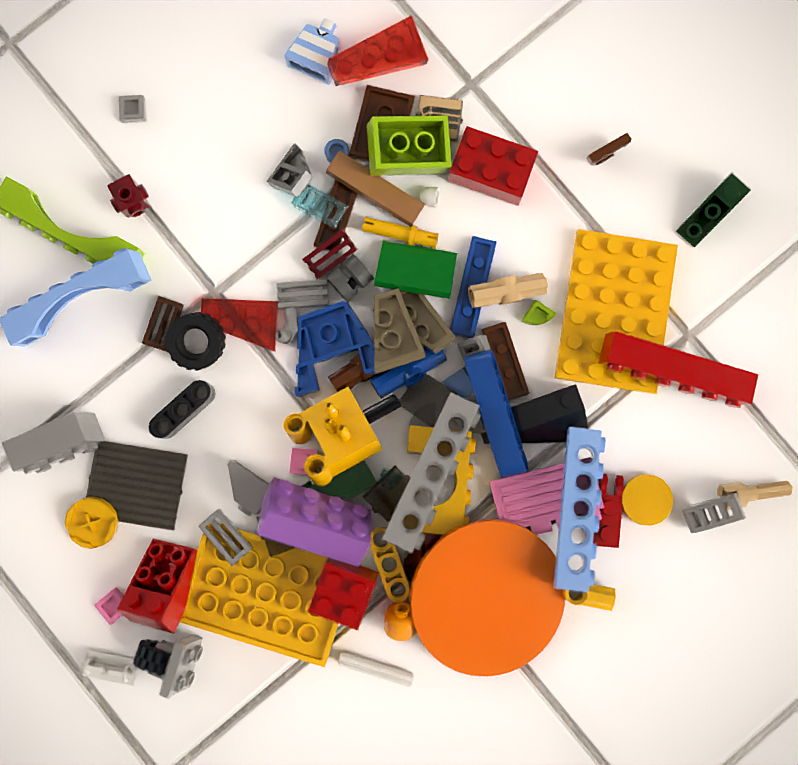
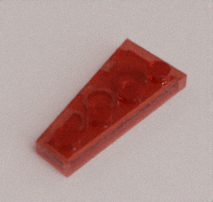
M411 15L329 58L327 65L335 86H340L423 66L428 63L429 58Z

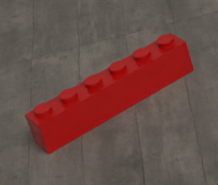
M617 331L605 334L598 364L607 366V371L614 373L625 371L631 373V378L638 380L649 378L655 380V385L661 387L676 386L681 393L694 394L696 392L702 394V399L709 401L720 399L725 401L726 406L741 408V405L752 404L759 374Z

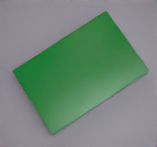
M383 241L374 286L388 289L399 288L400 291L450 299L457 253Z

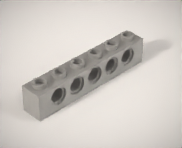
M450 393L383 535V540L411 553L414 548L419 550L425 537L421 533L425 523L431 524L436 514V510L432 509L436 499L440 501L443 499L448 486L444 485L447 475L453 477L459 464L455 458L459 451L464 453L470 438L466 434L470 427L475 429L481 414L477 413L479 405ZM452 419L460 420L463 425L462 431H451L448 426L449 421ZM443 442L448 443L452 448L451 455L446 457L441 456L437 451V446ZM435 466L440 470L441 476L437 481H431L426 477V469L428 467ZM424 490L429 494L430 499L426 505L421 506L415 502L414 495L417 491ZM408 514L415 515L418 519V526L414 530H407L403 526V518Z

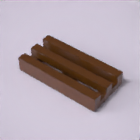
M158 296L142 344L167 352V345L165 344L167 334L162 345L160 342L174 306L175 309L168 326L169 329L171 327L170 324L180 317L184 304ZM165 303L167 304V306L161 319L154 342H152L150 340L152 338L163 304Z

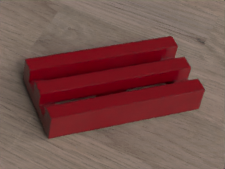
M342 229L302 260L309 266V270L314 273V277L318 280L356 252L358 248L345 230ZM341 236L343 237L344 241L315 263L312 262L311 259ZM346 245L351 248L321 271L318 270L317 267Z

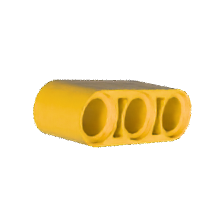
M383 526L376 527L371 532L370 548L389 599L394 602H402L406 600L410 592L403 564L396 545L387 542L385 545L379 546L374 542V535L377 532L385 533L387 529ZM384 558H394L397 566L393 570H386L382 566ZM400 582L404 584L406 588L404 593L401 595L392 593L391 586L393 583Z

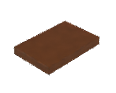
M366 85L349 157L369 163L367 124L370 119L383 116H411L415 96Z

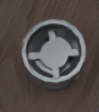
M354 254L342 263V269L336 268L326 276L332 287L347 302L358 294L359 287L365 288L374 280L367 267Z

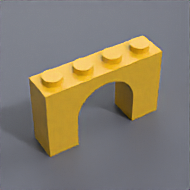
M410 425L407 453L421 455L434 428ZM450 429V430L453 431V432H460V431H462V430H453V429ZM468 431L466 434L470 440L464 453L459 451L455 458L459 464L454 473V491L446 502L433 506L432 509L436 510V514L430 525L425 523L421 533L444 535L457 526L461 527L469 523V516L464 515L465 505L470 506L471 490H467V481L473 478L474 464H469L470 454L475 453L476 438H471L472 431ZM443 442L437 446V451L441 456L446 457L451 455L452 448L448 443ZM412 514L406 515L403 518V526L407 530H414L418 526L417 517Z

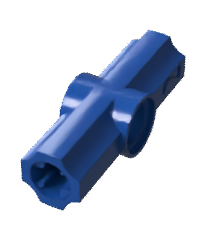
M423 347L425 358L382 371L369 378L377 395L382 399L404 385L409 387L423 379L425 373L447 361L443 349L434 354Z

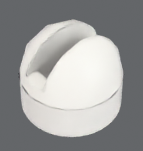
M429 186L421 191L420 199L423 204L428 207H437L439 187Z

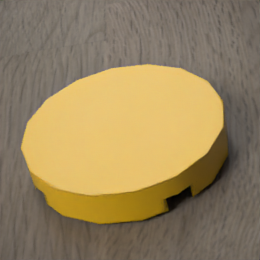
M641 474L632 477L623 488L622 510L635 523L653 526L661 523L669 516L673 508V494L663 479L655 475Z

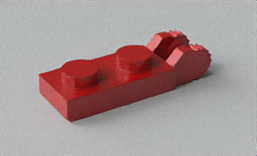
M603 474L602 479H599L598 486L599 490H601L604 508L599 509L602 519L599 520L598 532H593V543H597V546L619 548L624 478L622 475H616L614 495H606L608 476Z

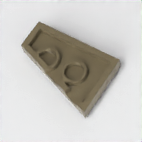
M399 288L375 295V374L425 358L424 349Z

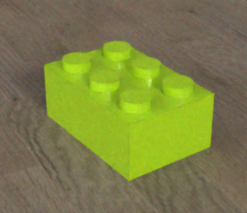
M448 115L372 117L367 124L370 176L444 174L452 167Z

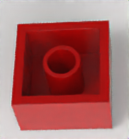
M328 557L307 612L358 631L379 572L362 565L357 567Z

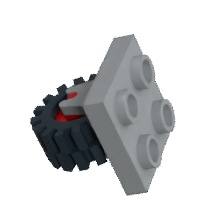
M191 635L175 643L161 640V642L150 639L141 640L133 664H135V667L140 668V670H146L148 674L162 679L163 682L158 695L169 699L192 685L195 677V672H193L195 662L199 661L203 652V646H201L203 637Z

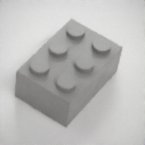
M74 411L1 443L12 472H24L27 475L33 472L38 474L52 469L51 464L60 462V464L75 459L74 454L80 452L86 454L99 448L98 444L106 440L95 413Z

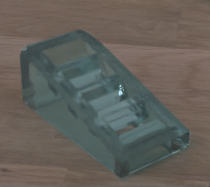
M308 184L306 190L298 198L294 197L291 202L297 210L334 228L348 207L343 202ZM310 195H313L308 206L305 205V202L307 201L308 197ZM317 199H321L316 210L312 209ZM325 203H329V206L327 207L324 214H321L320 212L324 207ZM334 206L338 207L332 219L328 218Z

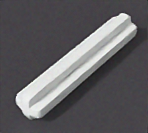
M342 651L338 661V665L408 688L412 686L414 681L413 672L346 651Z

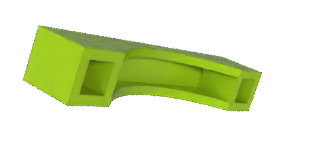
M7 176L0 185L1 215L11 220L13 216L21 219L20 225L31 231H34L35 228L43 231L42 237L53 243L57 240L65 243L63 248L75 255L80 251L87 255L85 260L91 264L101 260H108L114 257L113 254L116 251L124 248L140 252L142 258L145 255V252L118 236L88 238L62 230L50 219L35 192Z

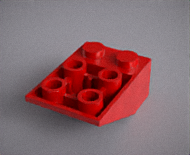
M152 539L116 610L133 623L174 634L186 610L197 550L187 546Z

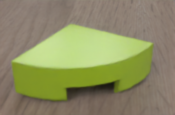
M535 299L521 322L533 326L542 325L550 321L557 313Z

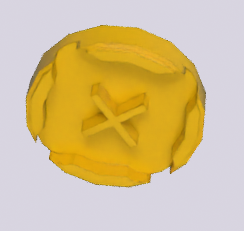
M91 496L82 498L71 505L66 513L64 523L65 528L68 529L70 534L68 536L74 543L80 547L93 549L103 546L112 540L117 532L119 521L117 512L110 503L103 498Z

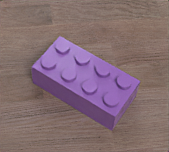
M273 477L262 500L257 535L359 567L371 545V509L318 492L312 488L293 484L288 480Z

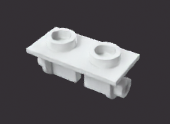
M89 649L86 660H82L79 670L83 671L82 676L134 686L137 667L133 664L134 658Z

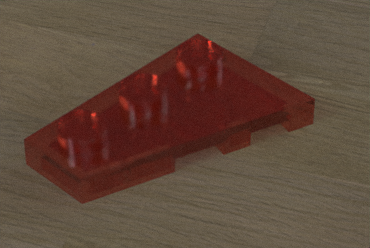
M201 298V314H209L210 317L218 320L219 325L223 327V333L276 353L277 340L275 335L278 325V301Z

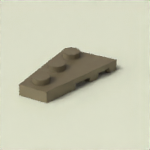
M400 291L422 346L437 354L456 340L455 335L424 294Z

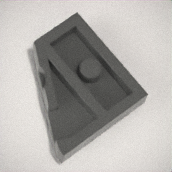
M294 143L266 182L273 188L298 198L306 190L309 181L312 179V174L303 150Z

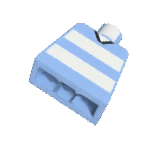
M324 18L319 28L306 24L284 55L287 66L330 85L340 51L339 38L333 35L337 27L336 23L328 18Z

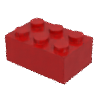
M466 126L449 172L448 182L519 206L539 151Z

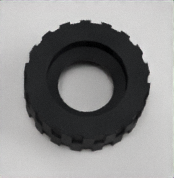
M201 312L188 313L170 324L171 327L166 332V350L170 354L171 360L175 361L179 367H184L190 371L192 369L198 371L211 366L222 356L223 349L226 347V335L223 333V327L219 325L218 320L210 317L209 314H201ZM190 329H199L207 336L208 345L202 353H192L185 347L184 336Z

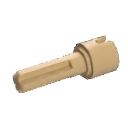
M787 480L746 486L742 482L720 484L717 487V495L720 497L737 493L741 506L744 508L749 501L790 496L793 486ZM726 502V508L727 510H730L731 508L728 502Z

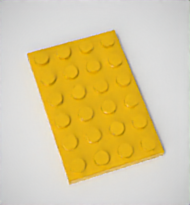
M577 229L554 379L646 394H657L658 385L654 384L655 380L646 378V380L634 379L630 377L631 373L622 371V373L610 372L606 370L607 366L598 364L605 334L613 331L664 345L678 249L677 244Z
M218 522L238 547L243 550L244 547L223 523ZM208 524L207 527L231 555L235 557L237 554L216 529L211 524ZM237 528L253 549L231 566L203 533L196 554L186 610L180 623L325 668L338 623L307 611L328 557Z

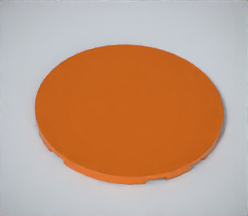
M500 519L476 520L461 527L457 526L441 536L440 540L430 550H427L415 571L410 590L412 620L421 642L429 653L440 663L456 672L478 677H490L509 673L536 658L555 635L565 607L563 589L553 587L556 556L550 547L529 529L517 523Z

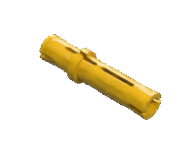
M368 216L364 218L365 223L362 226V232L364 233L367 232L408 242V245L412 246L418 244L436 249L439 233L421 230L415 225L408 227L369 218Z

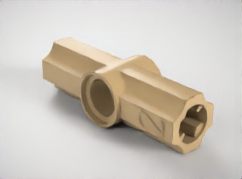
M543 273L521 277L512 275L495 279L494 282L472 285L468 287L469 303L472 305V308H479L498 303L499 305H506L522 301L525 298L545 295L548 288L547 278Z

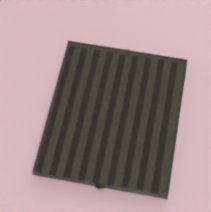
M110 441L97 444L99 448L94 452L91 473L88 477L89 483L86 497L103 498L110 503L117 512L119 522L174 531L180 497L183 494L182 486L188 454Z

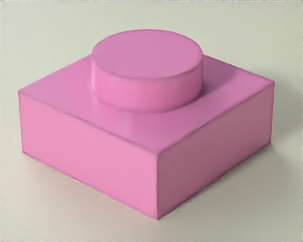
M292 448L289 473L307 475L304 470V463L311 455L318 454L319 450Z

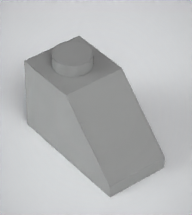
M230 460L227 465L233 499L239 504L237 508L248 516L260 514L262 500L270 484L236 460Z

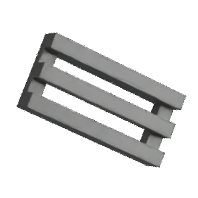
M327 279L276 283L278 309L329 306ZM323 286V290L283 292V289ZM323 295V300L284 302V298Z
M220 508L198 526L231 566L253 549L251 544ZM216 517H218L221 520V522L227 527V529L244 547L243 550H241L238 547V545L232 540V538L215 520ZM208 524H211L237 554L235 557L231 555L207 527Z

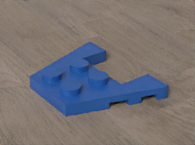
M341 301L298 317L297 349H299V361L296 365V374H298L297 387H295L296 397L320 391L314 368L315 364L359 350L364 373L368 375L375 373L374 341L347 301Z

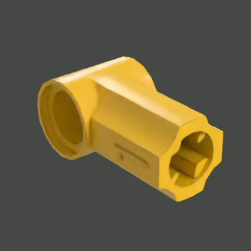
M594 584L589 586L588 592L580 591L579 595L575 598H570L569 590L563 589L565 600L573 605H583L612 611L615 606L616 589L612 587Z

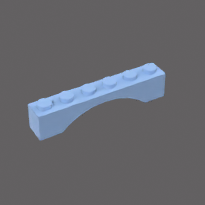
M128 248L120 249L113 254L114 257L92 264V268L86 272L82 271L71 275V280L65 283L54 284L49 287L48 292L28 298L26 304L9 308L7 314L0 317V323L9 345L26 347L45 337L58 313L69 302L80 295L104 288L131 292L152 281L140 252L129 250Z

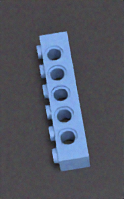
M569 427L567 429L553 585L556 589L588 592L589 586L594 585L595 571L590 570L591 559H596L597 543H593V532H598L599 516H595L596 505L600 506L601 490L597 489L598 479H602L604 464L599 463L600 453L605 452L606 437H602V430ZM581 449H586L591 453L592 458L589 463H582L579 460L578 452ZM579 475H584L589 479V487L586 490H581L576 486V478ZM578 501L585 503L587 506V512L582 517L577 516L573 510L574 504ZM575 528H581L585 533V538L581 543H574L571 539V533ZM573 555H579L582 558L583 564L578 570H572L569 567V559Z

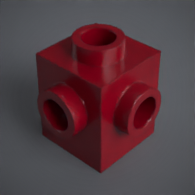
M130 173L107 185L113 197L110 202L117 213L121 212L127 218H135L142 215L145 209L150 207L146 200L150 197L142 183L138 185Z

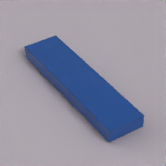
M472 236L450 327L455 336L467 339L475 337L481 307L472 308L468 298V287L488 282L497 241Z

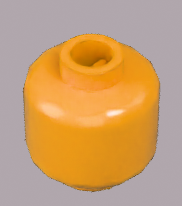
M407 602L392 603L385 610L384 631L390 639L403 642L410 640L416 634L410 612V604Z

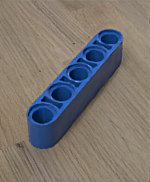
M489 349L466 356V369L501 477L505 478L528 472L527 458L492 350Z

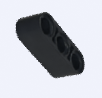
M196 380L187 386L150 420L148 427L151 435L160 439H169L175 436L214 400L216 392L213 385L202 380ZM205 386L207 388L206 397L198 399L196 394L198 388ZM185 403L188 411L186 415L180 417L177 409L180 404ZM165 420L168 423V430L166 433L161 434L158 426L161 421Z

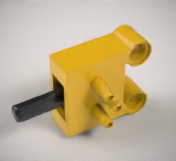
M346 387L301 413L288 415L283 422V428L294 443L301 445L307 443L312 437V432H314L325 456L320 454L311 455L304 463V470L314 484L324 486L330 483L334 476L383 450L370 424L400 408L401 403L398 397L392 394L362 411L349 387ZM302 426L300 430L294 432L297 427ZM324 467L320 473L314 474L317 468Z

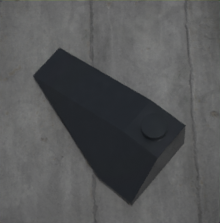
M576 384L511 407L522 443H565L569 427L588 429L585 407ZM487 432L480 433L483 443L490 444Z

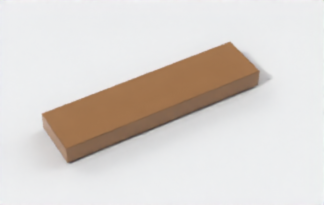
M340 150L326 170L327 175L412 227L425 204L381 176H370V169Z

